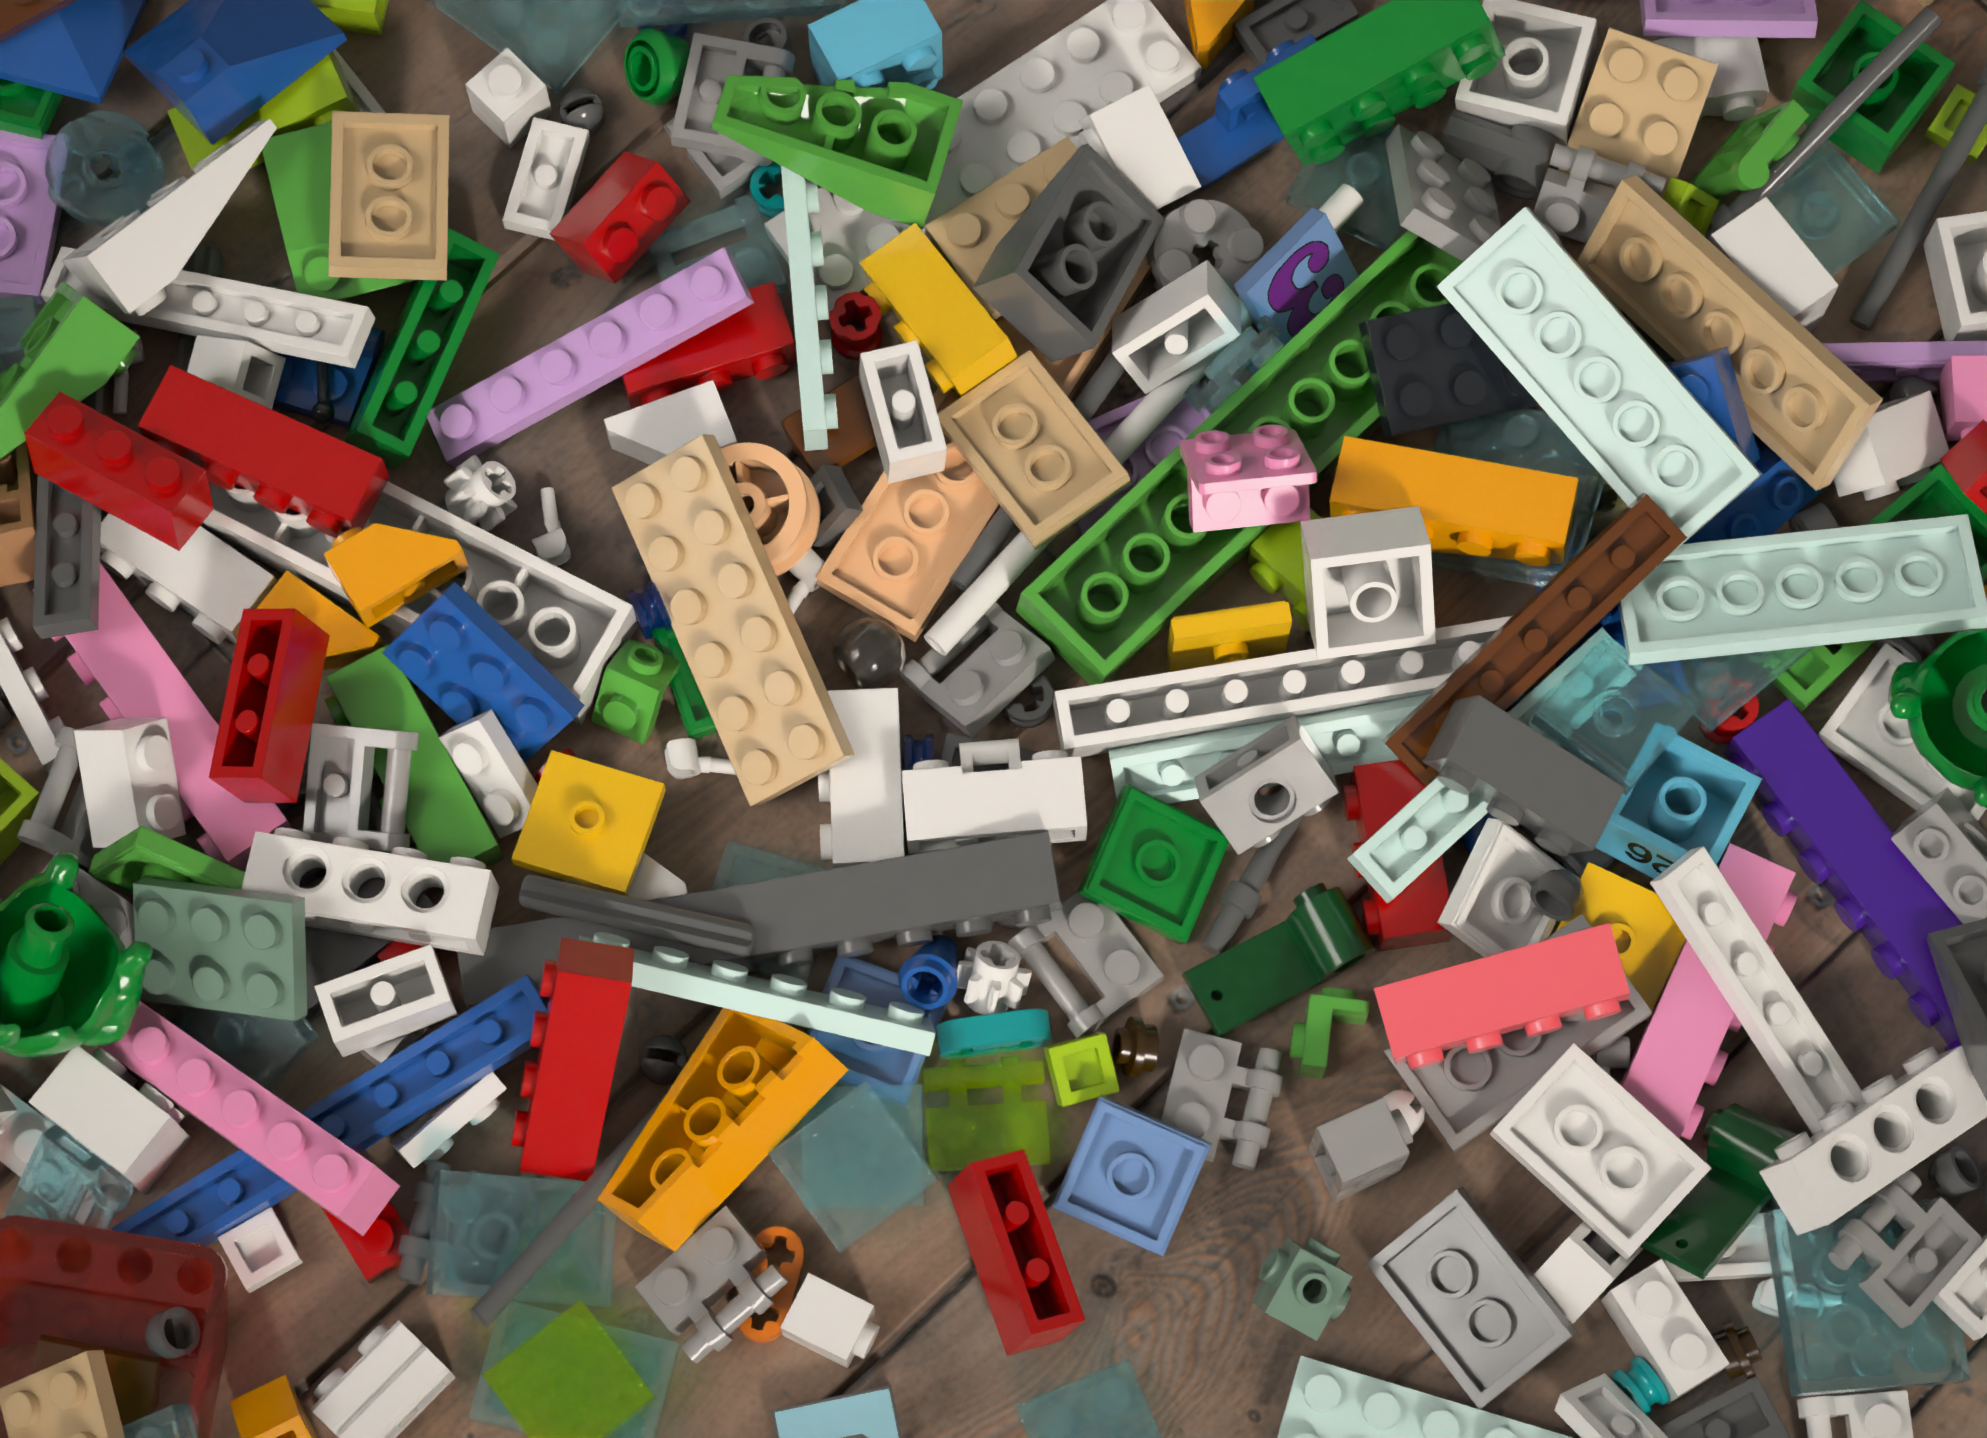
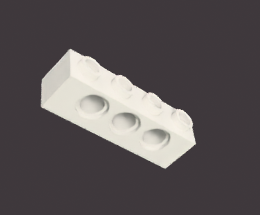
M276 828L274 834L255 831L241 889L305 897V926L421 946L431 944L433 948L484 956L500 888L492 871L487 870L484 863L467 857H452L450 863L427 860L428 856L425 853L406 847H394L391 854L369 850V846L366 843L346 837L334 838L333 844L312 841L307 833L291 828ZM313 868L326 869L325 878L318 886L310 889L299 887L301 877L308 870ZM370 878H382L385 880L384 888L375 897L365 899L357 896L359 887ZM431 887H438L444 890V895L437 905L431 908L416 906V900L424 890Z
M1934 1046L1919 1052L1902 1064L1907 1072L1896 1081L1892 1074L1877 1080L1860 1091L1864 1099L1863 1103L1852 1109L1849 1103L1835 1108L1817 1120L1822 1129L1812 1137H1809L1806 1131L1802 1132L1774 1149L1779 1159L1759 1171L1797 1236L1829 1225L1987 1117V1100L1969 1068L1962 1046L1939 1055ZM1916 1100L1918 1101V1103H1919V1105H1920L1921 1112H1920V1110H1919V1108H1918V1106H1917ZM1874 1128L1878 1133L1879 1141L1875 1136ZM1831 1156L1836 1163L1837 1171L1834 1169L1832 1165Z

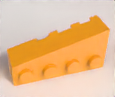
M1344 436L1329 500L1331 517L1419 506L1431 543V552L1517 560L1523 564L1535 567H1545L1550 563L1564 565L1577 503L1578 478Z
M722 1008L597 1200L635 1231L676 1252L849 1069L814 1037L786 1023Z

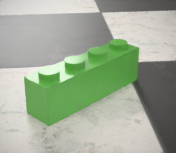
M389 644L326 676L334 695L324 699L337 725L419 732L418 751L412 750L405 823V827L415 843L410 848L425 853L428 856L427 860L450 863L452 857H467L484 863L486 868L504 859L497 841L449 753L440 741L438 733L408 678L382 653ZM375 747L372 778L378 776L384 786L388 748ZM382 797V798L378 799V801H379V803H380V805H381V807H382V809H383V797Z

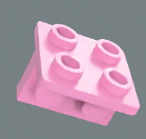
M1274 424L1259 426L1253 430V433L1235 435L1212 430L1198 433L1195 439L1181 440L1179 442L1180 455L1187 467L1189 524L1193 532L1310 520L1309 484L1317 482V470L1296 430Z

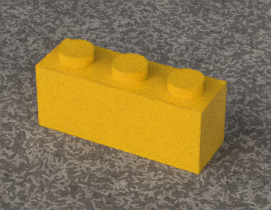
M916 223L860 262L864 273L871 282L862 288L866 296L874 298L880 307L882 317L891 311L897 318L899 323L894 325L893 329L903 343L918 341L920 350L930 360L924 365L925 370L943 394L952 388L958 397L961 398L1018 358L1007 335Z

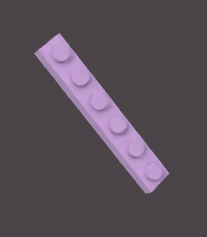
M723 247L430 410L427 419L446 462L457 467L473 455L477 456L746 308L753 304L754 301L732 253Z

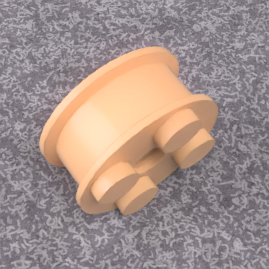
M744 442L721 448L747 510L754 506L749 515L776 576L789 571L809 552L817 537L821 511L816 489L808 476L799 467L772 447L759 443Z

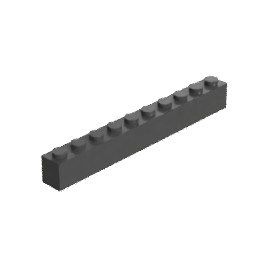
M1045 831L650 901L751 924L755 928V941L747 957L722 953L563 916L491 928L484 956L457 952L465 1006L471 1009L526 974L534 980L540 991L545 959L557 961L561 937L578 940L579 936L593 939L596 932L611 933L628 939L630 941L629 948L653 953L655 946L670 947L687 953L689 955V962L712 967L714 960L729 961L746 967L749 970V975L755 973V963L778 960L779 968L803 966L815 962L813 953L837 949L838 957L840 958L855 957L874 952L873 943L892 939L897 940L898 947L918 946L932 942L933 932L955 928L957 937L981 935L992 931L991 922L1015 918L1017 927L1043 924L1052 920L1051 912L1063 910L1052 842L1049 832ZM631 986L630 995L636 994L637 987ZM543 997L548 1005L549 997Z

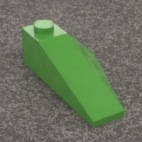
M728 75L711 128L868 212L908 225L916 223L920 229H923L938 188L963 100L908 82H889L887 88L856 87L855 80L836 79L833 86L802 84L797 78Z
M64 281L53 293L18 343L25 348V355L21 362L13 364L7 371L0 372V459L26 441L24 432L59 391L81 402L105 385L112 374L115 377H120L129 368L137 355L138 349L134 345L140 336Z

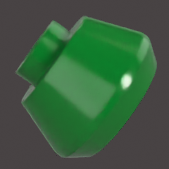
M655 28L642 29L633 37L625 51L624 72L631 91L639 99L650 106H660L681 93L691 49L687 42L681 37Z

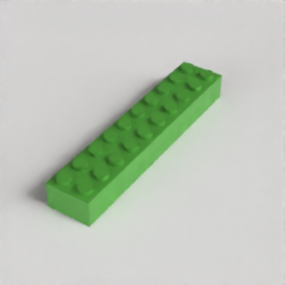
M1408 230L1185 440L1195 439L1198 433L1212 430L1223 431L1229 435L1253 433L1255 428L1271 424L1294 429L1317 470V482L1309 484L1310 493L1337 468L1344 436L1366 440L1382 425L1359 324L1366 320L1450 303L1436 286L1459 267L1463 261ZM1179 444L1021 592L1016 612L1089 685L1111 682L1170 626L1173 617L1182 615L1250 550L1251 544L1272 524L1193 532L1189 524L1187 467L1180 455Z

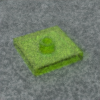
M579 1300L482 1374L529 1438H606L656 1400L655 1396L582 1300Z

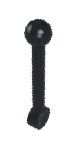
M317 361V403L313 406L312 416L315 421L325 424L334 418L335 410L333 405L329 403V363Z

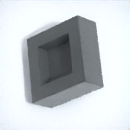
M823 464L810 479L816 489L821 511L820 525L813 546L831 548L863 509L841 467Z

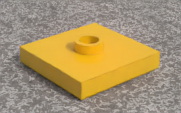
M1284 600L1173 617L1170 622L1166 650L1169 672L1285 653L1292 625L1289 602Z
M551 750L511 858L513 865L589 888L628 896L666 791L665 784Z
M1588 862L1580 878L1584 889L1581 904L1569 920L1560 921L1556 931L1581 914L1591 927L1610 923L1624 973L1650 1010L1653 1011L1686 938L1657 893Z

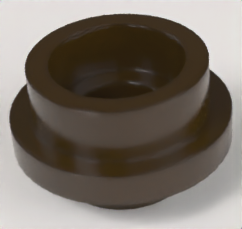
M1131 1016L1127 1019L1124 1028L1118 1027L1115 1031L1112 1045L1114 1063L1121 1064L1123 1074L1127 1077H1137L1140 1072H1152L1157 1062L1159 1050L1158 1029L1154 1024H1144L1141 1017Z
M1732 1319L1723 1322L1724 1329L1711 1334V1336L1730 1363L1725 1369L1731 1380L1743 1374L1748 1379L1757 1376L1753 1363L1763 1360L1748 1325L1737 1330Z

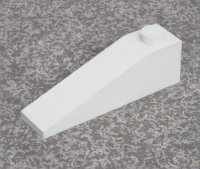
M271 119L253 123L193 166L192 170L195 174L186 179L182 176L153 193L147 201V205L150 208L142 214L137 210L126 217L122 215L65 257L62 262L69 271L116 315L129 314L132 311H135L139 317L146 314L166 299L167 295L162 289L176 279L277 127Z

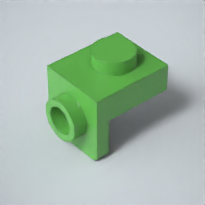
M633 639L626 640L606 666L591 721L644 745L653 733L665 689L677 674L680 661L662 653L652 645L642 644Z
M1323 988L1321 995L1310 994L1306 1005L1304 1023L1293 1022L1289 1057L1300 1059L1298 1076L1323 1078L1327 1067L1331 1021L1364 1025L1369 1014V1001L1357 1000L1356 992L1342 988Z

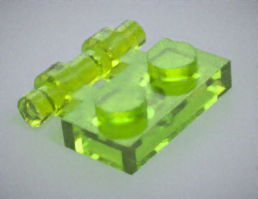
M1019 1056L1001 1057V1063L965 1065L964 1059L947 1061V1067L923 1068L925 1092L949 1090L950 1107L926 1108L930 1172L963 1170L971 1162L1022 1149L1025 1150L1030 1165L1050 1164L1046 1100L1022 1102L1021 1085L1045 1084L1043 1060L1019 1062ZM1002 1087L1003 1103L968 1106L967 1089Z

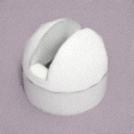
M1403 1089L1393 1090L1383 1098L1390 1112L1395 1109L1400 1110L1413 1136L1424 1122L1425 1110L1420 1103L1412 1107L1409 1105L1415 1097L1411 1091Z

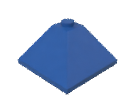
M77 0L0 42V78L101 105L124 55L123 51L129 44L148 0Z
M189 0L125 49L123 53L154 87L213 145L343 44L347 38L310 0Z

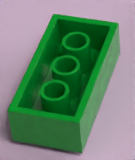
M1391 0L1254 76L1253 79L1282 134L1305 167L1312 162L1323 164L1336 158L1344 151V144L1363 134L1365 136H1374L1385 131L1393 125L1396 120L1395 116L1413 106L1424 108L1434 104L1446 94L1447 87L1465 77L1467 80H1475L1486 75L1496 67L1497 60L1506 54L1479 0Z

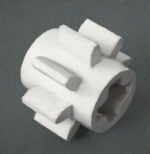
M473 455L444 479V483L451 488L445 496L449 513L473 525L479 522L482 529L487 532L504 521L508 514L517 509L516 503L511 500L516 492L514 478L505 466L496 461H488L482 465L478 457Z
M986 941L981 943L977 950L971 947L966 949L964 961H959L957 966V988L966 989L964 1002L973 1011L988 1015L1003 1013L1008 1007L1015 1010L1018 1009L1021 996L1027 993L1032 970L1018 968L1021 955L1014 947L1000 941Z

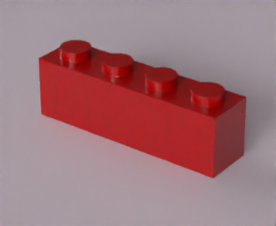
M172 365L169 366L138 424V428L144 437L206 469L208 481L227 490H232L235 484L255 493L253 498L261 505L278 513L284 514L287 508L306 515L308 516L306 522L309 525L332 537H338L341 531L346 532L355 527L364 528L390 478L382 458Z
M561 937L557 961L545 959L539 996L549 997L547 1012L535 1010L530 1037V1047L540 1049L537 1062L525 1061L520 1097L530 1098L528 1111L516 1110L511 1136V1146L522 1147L519 1172L584 1182L594 1173L632 986L634 948Z

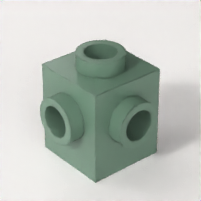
M1287 1237L1281 1249L1275 1247L1266 1257L1259 1273V1279L1263 1282L1252 1302L1268 1315L1317 1341L1329 1319L1334 1320L1338 1318L1345 1309L1351 1295V1287L1348 1284L1353 1276L1337 1264L1342 1254L1312 1237H1309L1306 1245L1303 1246Z

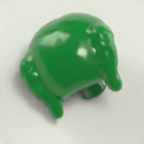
M1987 628L1957 632L1937 647L1924 661L1904 662L1898 665L1891 677L1888 703L1894 717L1907 719L1911 738L1919 754L1947 781L1962 789L1973 791L1976 803L1987 808Z
M70 852L55 856L50 861L45 872L31 877L26 883L16 889L10 897L0 903V1050L17 1057L54 1056L80 1045L106 1046L123 1039L130 1030L133 1018L137 1012L143 989L145 968L150 962L153 953L151 944L146 941H135L125 949V945L120 937L103 919L95 907L73 890L74 880L78 874L79 867L78 857Z

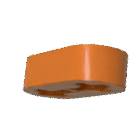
M780 1226L766 1228L755 1236L762 1247L766 1249H773L776 1240H783L786 1242L787 1252L795 1256L792 1263L782 1262L779 1270L789 1282L772 1296L774 1304L770 1307L774 1313L779 1314L777 1321H766L763 1330H756L753 1328L752 1317H749L738 1327V1330L746 1339L755 1343H769L777 1340L782 1335L780 1327L796 1298L804 1268L805 1251L801 1239L794 1231ZM765 1258L751 1271L756 1278L769 1267L768 1259Z

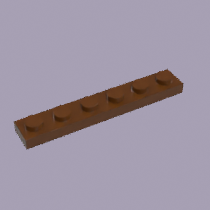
M1642 493L1396 726L1382 742L1426 786L1439 772L1423 761L1455 700L1480 695L1505 711L1672 553L1687 536L1647 494Z

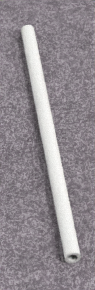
M1342 184L1319 210L1326 213L1337 233L1363 205L1364 201L1354 188L1347 184ZM1238 296L1237 298L1241 301L1242 335L1254 321L1240 296ZM1240 337L1146 395L1104 441L1121 465ZM1020 531L924 635L929 645L938 653L946 656L1053 539L1035 550Z

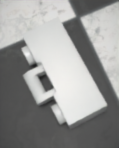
M1018 738L959 743L961 766L949 767V763L945 760H925L915 763L913 770L902 771L908 855L1045 831L1049 832L1052 843L1086 841L1087 816L1081 756L1068 757L1065 751L1048 750L1033 754L1032 760L1021 761ZM1008 763L1009 767L1007 770L973 771V766Z

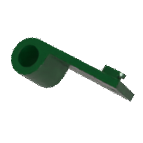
M1324 883L1310 887L1293 899L1297 908L1291 912L1285 921L1182 974L1217 1037L1347 971L1365 960L1376 950L1340 887L1328 890Z
M1737 1103L1730 1104L1725 1110L1717 1109L1709 1118L1703 1133L1704 1141L1708 1142L1707 1161L1705 1163L1711 1169L1640 1247L1704 1280L1773 1196L1759 1171L1779 1159L1774 1151L1777 1146L1798 1134Z

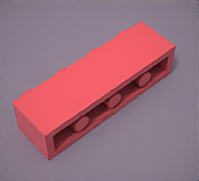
M1610 923L1374 988L1393 1059L1396 1064L1407 1061L1410 1070L1440 1063L1445 1060L1444 1050L1466 1045L1469 1054L1501 1046L1504 1044L1501 1035L1525 1028L1527 1037L1539 1036L1562 1028L1560 1018L1584 1012L1586 1021L1608 1017L1621 1012L1619 1002L1630 999V990Z

